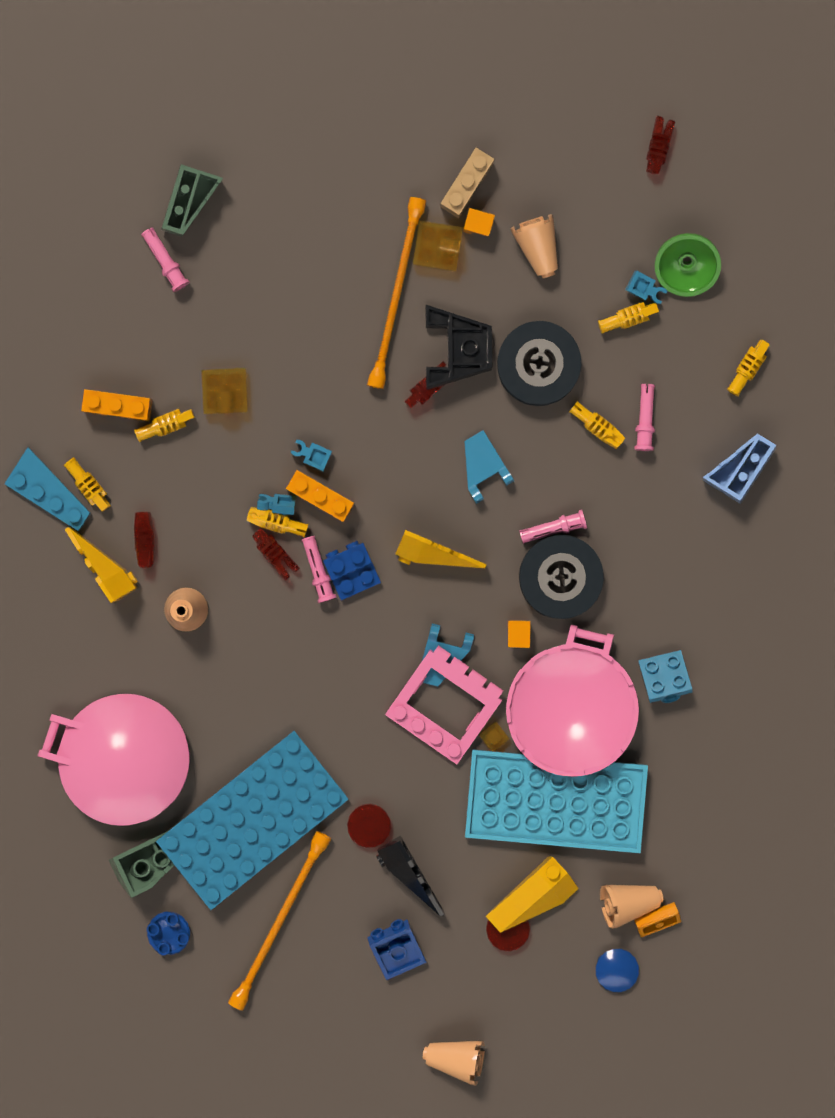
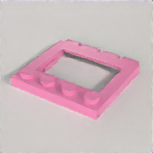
M438 645L434 652L429 650L385 715L449 760L458 764L501 703L502 699L499 697L504 690L492 682L485 688L483 686L487 681L485 677L473 669L469 675H466L465 672L469 666L456 657L449 663L447 660L451 654ZM431 668L485 705L468 725L466 733L462 736L461 740L407 704V701H409L412 694L416 693Z

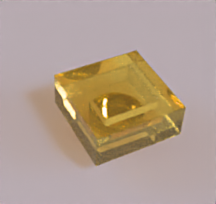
M496 721L479 734L491 751H495L510 739Z

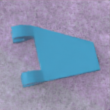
M484 430L465 441L468 490L477 504L484 500L477 488L479 483L496 473L500 474L506 486L514 482V479Z
M432 623L423 659L429 650L434 652L439 645L451 654L447 660L449 663L454 657L461 661L471 650L474 634L465 633L462 647L437 641L440 625ZM431 668L426 674L427 677L423 683L438 687L446 677Z

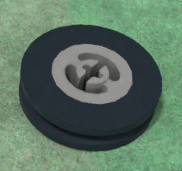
M547 321L528 322L515 328L503 341L497 360L498 375L506 391L516 400L532 406L550 405L567 396L575 386L581 371L580 350L571 334L559 325ZM536 349L538 353L534 354L530 361L537 362L538 358H540L542 363L549 364V359L544 353L548 351L555 361L553 373L546 378H541L540 375L547 371L548 366H541L540 369H537L536 364L530 363L529 368L534 375H528L523 366L525 355L529 351Z
M567 535L548 537L536 543L526 553L519 571L520 588L528 604L542 615L557 619L576 617L591 608L601 593L604 581L603 567L596 552L584 541ZM557 561H565L575 569L574 573H571L567 568H562V573L567 575V579L563 580V586H567L572 579L576 582L574 587L565 593H556L548 586V582L551 581L555 586L560 587V580L555 578L556 575H559V568L553 570L551 575L547 574L549 566Z

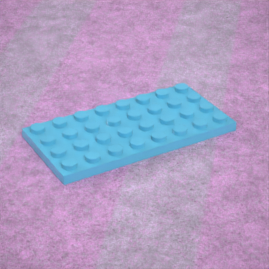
M472 749L465 838L641 853L648 765L614 762L593 774L570 777L547 772L534 765L520 753Z

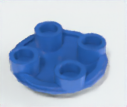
M166 911L157 914L147 926V937L150 945L160 955H173L179 953L187 946L190 940V928L183 916L175 912Z
M611 949L598 957L596 977L605 989L612 992H623L630 989L636 983L639 975V965L636 958L629 951Z

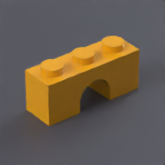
M84 389L81 411L84 413L118 416L150 422L153 400L145 397Z
M296 470L286 487L290 492L342 522L346 520L355 504Z

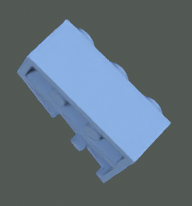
M757 433L736 450L735 453L721 462L710 473L706 474L703 477V481L741 504L776 450V445Z

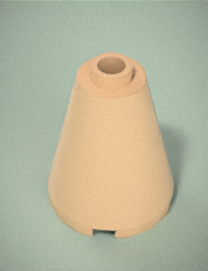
M551 214L548 215L549 219L544 220L543 216L520 223V228L515 230L514 226L510 228L536 275H542V278L555 275L554 271L558 269L554 218Z
M180 588L171 593L167 598L164 607L165 617L175 629L193 631L199 628L207 618V601L195 589ZM181 606L184 607L186 610L185 614L183 615L180 612Z
M601 886L600 900H604L605 907H602V912L608 927H612V929L618 928L660 908L663 902L662 891L658 890L656 886Z
M483 1041L430 1043L428 1047H424L423 1060H426V1065L476 1086L479 1081L474 1080L476 1076H481L485 1051L480 1050L481 1046H485V1043Z

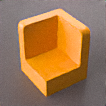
M469 208L463 232L468 234L473 232L489 236L495 215Z
M508 620V647L530 648V621Z

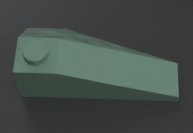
M165 833L109 860L118 881L130 898L151 889L174 866L173 862L156 842Z

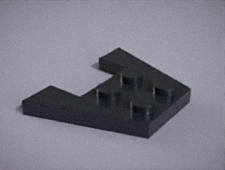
M426 305V328L447 329L448 367H426V390L491 371L492 326Z

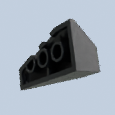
M399 836L378 848L379 854L376 857L382 867L386 866L396 878L440 917L443 916V908L402 837Z

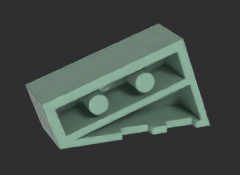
M181 164L161 231L182 237L223 178Z

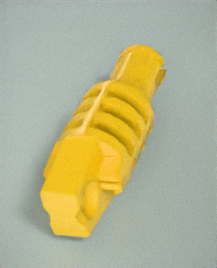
M644 302L618 310L614 316L598 320V325L602 334L619 327L626 329L649 321L648 316L659 312L656 303L645 306Z
M759 340L755 347L751 346L736 369L737 375L727 388L730 393L739 397L746 383L753 380L767 358L764 354L770 345L769 343Z
M578 401L569 411V413H572L584 423L588 431L611 447L617 449L624 441L625 437L614 425L597 412H590Z
M179 409L154 418L152 423L134 429L138 441L142 442L156 435L162 437L186 427L185 421L193 419L195 416L192 409L182 413Z
M75 457L63 465L76 480V487L92 506L96 504L101 511H105L111 506L104 497L107 495L105 490L91 473L84 471Z
M251 507L247 516L248 522L281 534L289 532L305 538L308 524L291 520L288 515L272 513V510L269 509L258 510L255 507Z

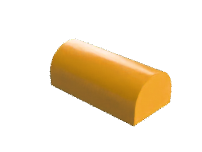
M675 902L664 905L634 920L640 937H645L682 922Z

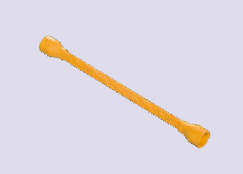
M410 197L407 207L409 216L407 223L409 226L404 240L405 245H403L404 248L401 253L398 275H396L395 289L392 292L393 297H391V305L387 314L388 319H386V327H384L379 357L369 374L367 386L384 389L385 358H387L388 344H390V336H392L395 314H397V306L399 305L401 295L400 292H402L407 262L410 257L411 243H413L412 240L419 219L425 211L427 201L421 198Z
M319 831L315 832L311 840L308 858L305 861L306 863H304L305 866L301 869V873H299L293 888H291L287 896L288 898H286L282 906L283 908H281L274 921L275 923H273L269 931L270 933H268L264 941L265 943H263L256 956L257 958H255L251 966L252 968H250L246 976L247 978L232 993L228 1004L232 1007L244 1010L249 999L251 983H253L259 968L265 960L264 958H266L270 950L269 948H271L275 940L274 938H276L277 933L280 931L282 923H284L288 915L287 913H289L293 905L292 903L297 898V893L301 890L300 888H302L313 863L327 849L332 839L326 834Z

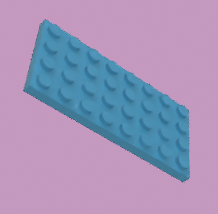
M293 731L156 842L208 908L212 910L349 799L297 733Z

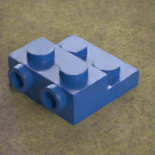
M358 540L346 545L347 550L341 553L337 549L326 554L327 559L323 560L341 600L381 583L364 543L359 544Z
M401 919L395 920L391 923V927L384 930L377 928L371 932V936L367 937L369 946L386 980L426 963V959L408 919L405 921Z

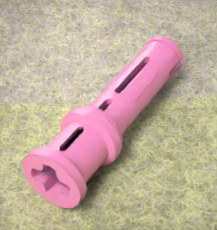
M152 227L150 230L144 231L141 235L161 265L162 275L166 276L171 283L172 291L176 292L187 286L190 281L183 276L179 269V263L174 262L154 228Z
M641 384L639 425L635 428L637 432V445L634 446V450L654 451L652 446V434L655 432V428L652 426L654 384H648V393L647 385Z
M579 510L576 514L569 516L561 515L558 520L519 531L524 544L557 533L569 534L571 530L578 528L586 529L587 525L583 511Z
M315 536L302 539L314 577L312 585L316 587L319 597L318 603L337 598L336 594H333L331 578L329 575H326Z

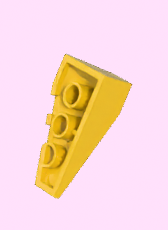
M72 527L65 529L78 552L86 557L84 560L87 567L98 575L95 580L110 603L118 602L138 588L136 585L138 580L132 571L128 573L125 568Z
M405 530L396 551V555L399 556L398 560L410 565L411 561L422 564L485 568L487 565Z
M548 856L485 917L501 933L563 904L579 888L556 859Z

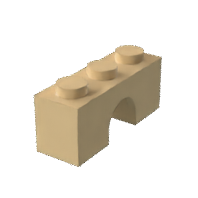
M475 148L442 200L440 207L459 219L475 190L494 164V158Z

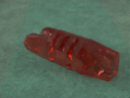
M661 116L656 117L646 160H648L646 172L651 174H659L661 166L665 164L675 126V121H667L664 133L661 134L664 124V118Z
M442 361L437 367H445L446 363ZM424 377L410 389L412 395L405 400V403L410 409L418 402L423 405L445 385L426 390V377Z
M150 512L135 513V551L137 553V565L140 568H149L154 564V528Z
M261 528L253 534L252 537L258 544L257 549L285 581L290 576L281 565L282 561L293 572H297L300 569L272 535L268 536Z

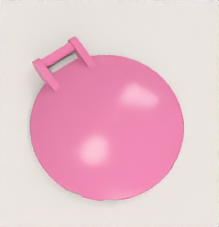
M571 624L566 645H560L538 653L515 676L507 697V723L511 737L520 752L539 768L561 776L576 777L593 774L614 763L631 743L638 723V698L633 682L625 669L614 658L609 656L614 639L613 634H599L579 629L578 626ZM575 637L603 643L604 648L599 649L574 643Z
M116 694L89 704L73 720L51 714L49 720L51 724L43 748L39 750L38 757L58 763L59 775L65 792L74 805L87 816L105 824L130 826L146 822L160 815L179 796L189 771L190 752L180 723L169 710L158 702L135 694ZM59 724L65 725L66 728L56 755L50 752Z

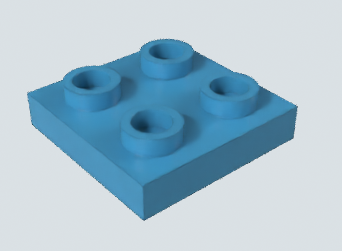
M681 650L638 660L650 703L660 700L663 703H671L678 700L681 695L692 693L691 682Z

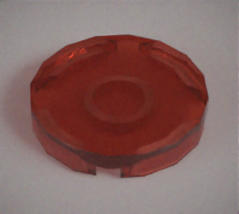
M372 803L362 804L355 808L349 816L347 823L348 833L351 839L359 846L366 848L376 847L382 844L389 836L391 829L390 817L380 806Z
M488 920L486 932L493 946L500 950L512 951L525 944L529 937L530 926L527 920L500 933Z

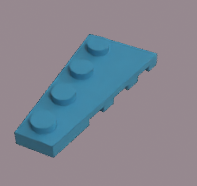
M28 447L6 480L5 485L75 530L80 531L91 512Z

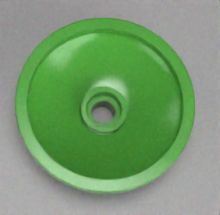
M686 233L670 238L660 247L655 258V273L658 281L667 291L678 296L689 297L704 293L715 284L721 271V258L716 246L709 239L698 234ZM685 257L691 258V260L688 262L684 261L683 259Z

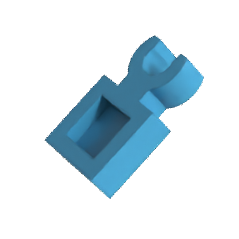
M636 270L625 289L643 300H646L649 295L650 299L657 304L662 303L661 300L656 298L657 292L667 293V290L663 287H653L656 280Z
M296 440L295 442L302 446V450L300 452L292 450L291 454L296 457L305 456L303 463L324 472L332 451L315 443H311L310 448H308L303 441Z
M259 494L257 501L258 510L272 509V513L294 515L296 496L275 494L274 497H270L266 494Z

